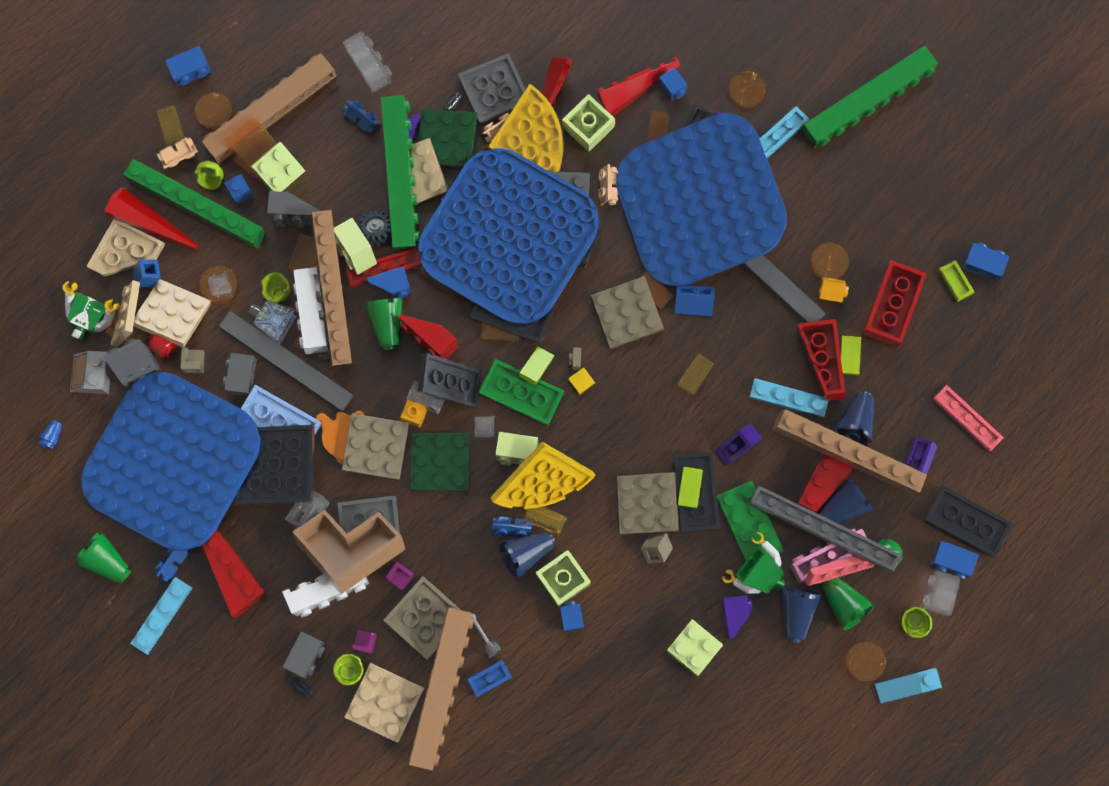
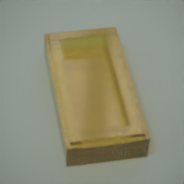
M173 105L157 110L166 145H174V143L184 139L176 107Z
M698 353L677 386L694 396L714 366V363Z
M542 506L529 508L524 520L560 535L567 517Z

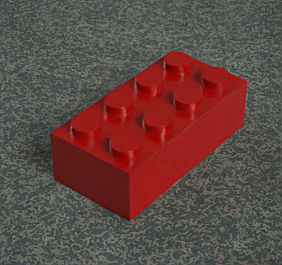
M890 260L886 266L861 335L898 348L903 341L927 273Z

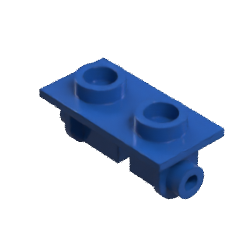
M356 100L346 101L349 106L346 105L343 108L344 115L353 122L360 118L357 125L366 133L372 134L375 130L374 125H381L377 120L378 117L370 111L366 112L360 102Z
M498 516V518L493 519L492 535L516 538L531 535L532 522L529 519L515 518V524H511L510 517Z
M167 548L166 557L164 560L160 559L154 568L156 570L155 575L159 576L161 573L162 576L160 578L166 582L168 579H172L178 567L173 565V562L176 561L181 565L188 555L187 551H176Z

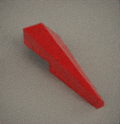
M552 57L541 93L546 97L553 109L556 105L555 98L572 67V60L569 58Z
M676 57L667 64L664 62L659 64V68L653 71L649 68L631 75L619 83H612V87L606 90L602 87L597 89V97L601 102V106L614 117L657 84L660 76L674 67L678 68L680 66L679 60Z
M121 187L112 194L104 211L108 218L142 229L146 234L196 251L197 243L127 189Z

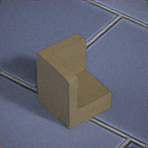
M182 347L181 370L184 373H204L205 352L203 350H189L187 347Z
M667 533L649 534L641 547L647 563H664L673 549Z

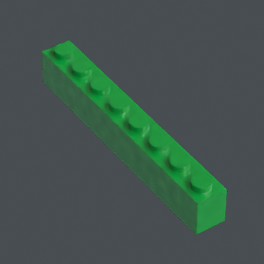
M926 46L920 48L805 123L802 132L814 148L819 145L821 147L830 141L829 138L834 135L836 137L841 135L849 125L851 127L855 126L860 122V118L870 116L878 106L884 107L891 101L892 97L902 95L907 87L911 86L912 88L916 86L924 76L926 78L930 77L935 72L934 69L938 62Z
M404 95L381 97L392 245L394 249L418 247L417 243L420 241V233L416 231L419 217L418 213H415L414 205H417V195L413 194V187L416 186L415 175H412L414 157L410 156V149H413L412 138H409V130L412 129L411 120L407 117V112H410V103Z
M132 159L123 174L128 182L256 250L266 235L263 227Z

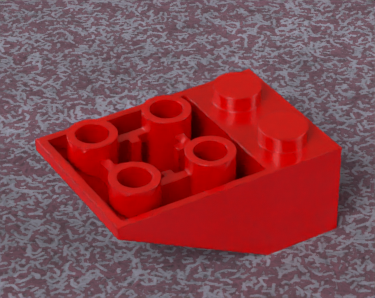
M401 314L398 316L402 331L408 336L413 335L416 344L422 349L426 347L429 352L428 354L447 359L458 348L456 338L442 325Z

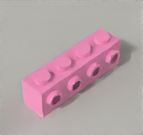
M855 528L852 529V531L866 537L863 529L858 531ZM827 542L828 546L824 548L818 546L810 550L811 554L806 557L802 554L794 558V563L790 565V568L798 583L805 581L811 568L846 559L854 555Z

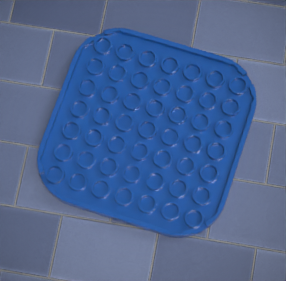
M724 113L700 120L636 147L625 156L619 166L616 178L617 191L641 261L653 278L666 285H688L765 255L778 245L786 229V209L760 138L754 127L740 116Z
M504 148L481 151L470 158L422 232L419 241L421 263L433 279L500 319L514 324L531 323L539 320L551 310L590 248L598 232V213L594 202L584 191L516 152Z
M157 372L146 375L130 387L88 458L82 474L84 495L88 502L98 511L168 549L187 551V549L199 547L209 540L216 531L258 456L261 442L257 429L258 426L254 419L244 410L174 374Z

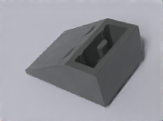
M269 191L267 213L273 224L278 227L294 225L297 228L312 226L310 214L320 210L289 192Z
M140 339L129 340L125 343V346L113 348L107 352L108 354L103 356L126 388L131 387L136 381L146 375L162 372L153 352Z

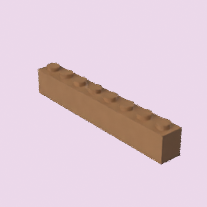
M321 53L317 56H312L308 63L296 68L288 78L281 79L277 86L273 89H268L261 98L253 100L245 110L238 111L234 118L222 123L214 133L207 134L202 141L203 145L216 162L220 164L335 78L334 68Z
M331 210L312 212L310 216L331 366L350 364L352 360Z
M786 409L779 412L772 428L777 433L912 495L920 493L927 476L925 473Z
M451 607L447 608L408 762L411 766L433 771V767L438 765L440 754H437L438 747L443 745L445 735L442 734L443 727L448 725L450 715L447 714L448 707L453 706L455 695H452L453 687L457 688L460 676L457 675L458 667L462 668L465 656H461L463 648L467 649L469 637L466 636L468 628L472 629L474 622L471 612Z

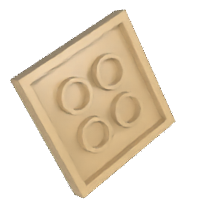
M159 279L135 315L133 326L150 334H157L184 348L210 307L211 301Z
M370 663L345 718L399 743L424 688Z

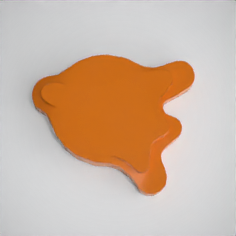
M356 411L354 413L364 415L362 411ZM338 412L336 419L331 420L327 415L320 413L316 419L321 422L323 445L336 458L339 464H343L351 415Z

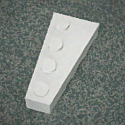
M317 267L294 270L295 284L293 285L294 293L297 295L295 305L296 311L300 316V319H297L298 330L302 332V337H299L300 348H304L306 354L328 352Z
M321 575L315 579V583L304 582L298 585L297 590L290 592L289 589L283 591V595L291 613L296 616L300 615L302 618L312 613L311 610L317 607L323 609L329 606V602L337 599V601L347 598V594L352 591L358 593L366 589L365 585L369 584L367 577H365L340 594L324 575Z

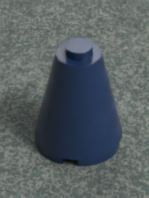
M862 391L854 396L834 429V432L864 446H868L869 442L871 444L873 439L874 398L869 392Z
M850 477L822 506L818 513L840 524L872 511L873 508Z
M541 532L499 543L500 553L504 552L505 558H503V561L511 575H516V578H519L554 549L555 540L550 533Z
M784 587L782 588L781 599L785 637L789 638V642L800 643L801 640L806 638L820 600V593L806 589L797 590V588Z

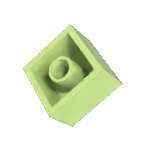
M588 94L562 119V127L589 152L615 127V118Z
M277 142L250 166L270 191L282 192L305 172L303 167L281 142Z
M353 218L334 227L336 247L340 255L345 257L350 270L354 269L358 275L377 264L370 244Z
M499 432L496 449L497 461H500L501 465L511 466L514 463L520 466L538 446V437Z
M569 550L536 572L537 577L558 607L591 584Z
M692 619L666 652L697 677L723 644Z

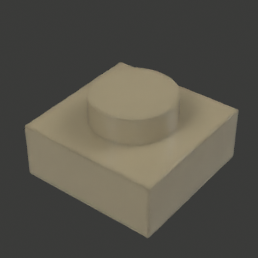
M573 348V353H569V365H573V370L579 371L581 369V348Z

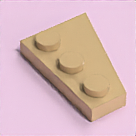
M428 138L413 144V149H411V156L414 157L412 175H415L416 179L413 194L417 195V204L447 193L449 190L431 140Z
M132 280L123 289V299L111 341L112 346L118 347L132 333L140 282Z

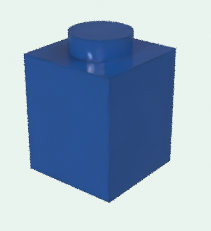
M675 67L659 77L658 84L670 101L675 98L680 99L686 94L687 83Z
M241 174L225 182L237 205L253 197Z
M158 260L138 261L133 269L134 281L140 282L139 287H154L161 278Z
M575 601L563 603L564 606L560 607L564 632L583 629L580 604H575Z

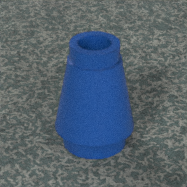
M51 420L38 438V445L45 449L53 450L57 446L62 424Z

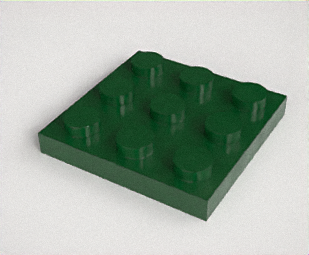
M422 109L418 142L428 138L431 140L440 166L463 168L470 158L473 157L478 114L477 112Z
M412 433L410 490L469 492L470 433Z

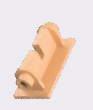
M508 112L499 117L500 121L493 124L491 122L483 127L484 131L480 134L487 135L485 140L488 144L493 141L508 118Z
M184 138L174 143L177 148L175 151L172 146L159 151L160 153L157 156L162 162L164 169L174 167L179 161L189 159L198 152L191 138Z
M610 164L606 165L599 172L600 189L598 197L601 206L606 202H609V205H616L618 201L617 188L612 187V185H616L618 171L616 167H610Z

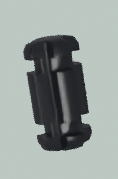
M454 92V96L449 98L446 106H443V110L454 111L459 105V101H462V96Z
M295 677L290 682V685L294 686L298 693L304 695L305 699L312 695L313 690H310L309 686L302 680H299V677Z

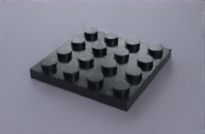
M312 424L257 427L261 440L260 450L235 496V505L313 503L315 426Z

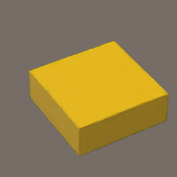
M582 368L568 378L579 395L595 384L585 368Z

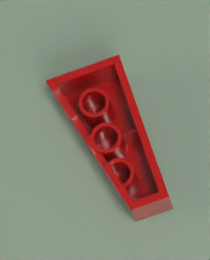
M836 319L798 323V334L825 401L845 399Z
M821 453L797 504L816 513L853 470V467Z
M214 532L211 538L202 544L232 617H239L267 595L266 591L221 532Z

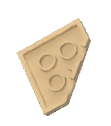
M113 219L86 267L104 277L134 268L139 260H157L165 243L128 224Z

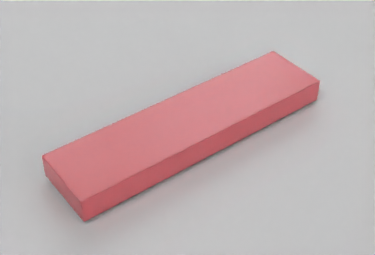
M946 385L932 399L988 452L992 451L1004 438L949 386Z
M852 556L811 568L805 578V582L808 586L874 567V564L858 556Z

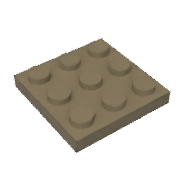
M645 276L591 295L610 349L664 330Z
M352 413L342 471L400 480L409 423Z
M675 472L617 476L619 528L621 535L679 531Z
M423 576L384 621L428 660L437 650L447 608H459Z

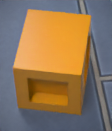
M822 277L819 298L843 302V298H847L849 287L846 286L844 280Z
M407 400L400 417L402 422L421 428L427 413L426 406Z

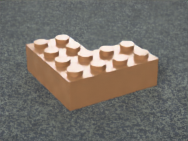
M325 510L293 531L297 545L340 594L405 550L402 536L380 512L347 534Z

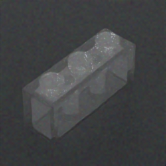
M361 31L343 41L346 52L372 93L391 83L390 76L392 72L387 65L384 66L382 64V56L378 50L374 51L372 48L373 42L368 35L365 37Z

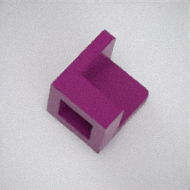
M396 562L385 578L404 591L415 575L399 562Z
M358 630L354 645L352 644L351 648L373 654L378 635Z

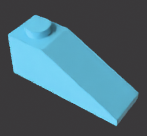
M936 668L875 684L880 703L942 688Z

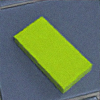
M956 260L938 269L956 302L975 293Z
M841 337L840 355L842 370L845 375H859L861 337Z
M537 347L519 373V377L536 385L552 362L554 355Z
M683 467L677 506L697 509L703 470Z

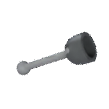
M472 614L471 617H474L473 623L486 642L484 647L485 653L488 658H491L502 649L498 643L488 640L476 621V615Z

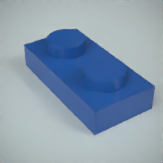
M503 660L467 680L476 696L479 697L512 677Z

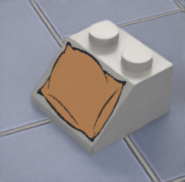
M86 351L74 354L70 392L109 394L112 369L103 357L108 354L107 352Z

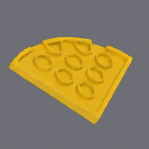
M529 84L489 147L491 149L504 148L514 151L547 171L559 172L563 157V136L560 122L546 97Z
M541 442L490 498L494 503L507 508H512L513 506L523 507L524 509L544 507L565 499L564 495L575 489L579 491L596 475L592 470L546 443Z

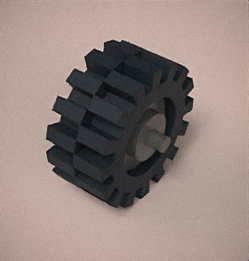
M375 210V213L368 211L369 215L365 213L363 214L364 219H359L358 227L371 246L374 247L376 243L377 247H379L381 242L385 245V240L390 241V236H392L389 215L385 214L384 211H381L380 214L378 210Z

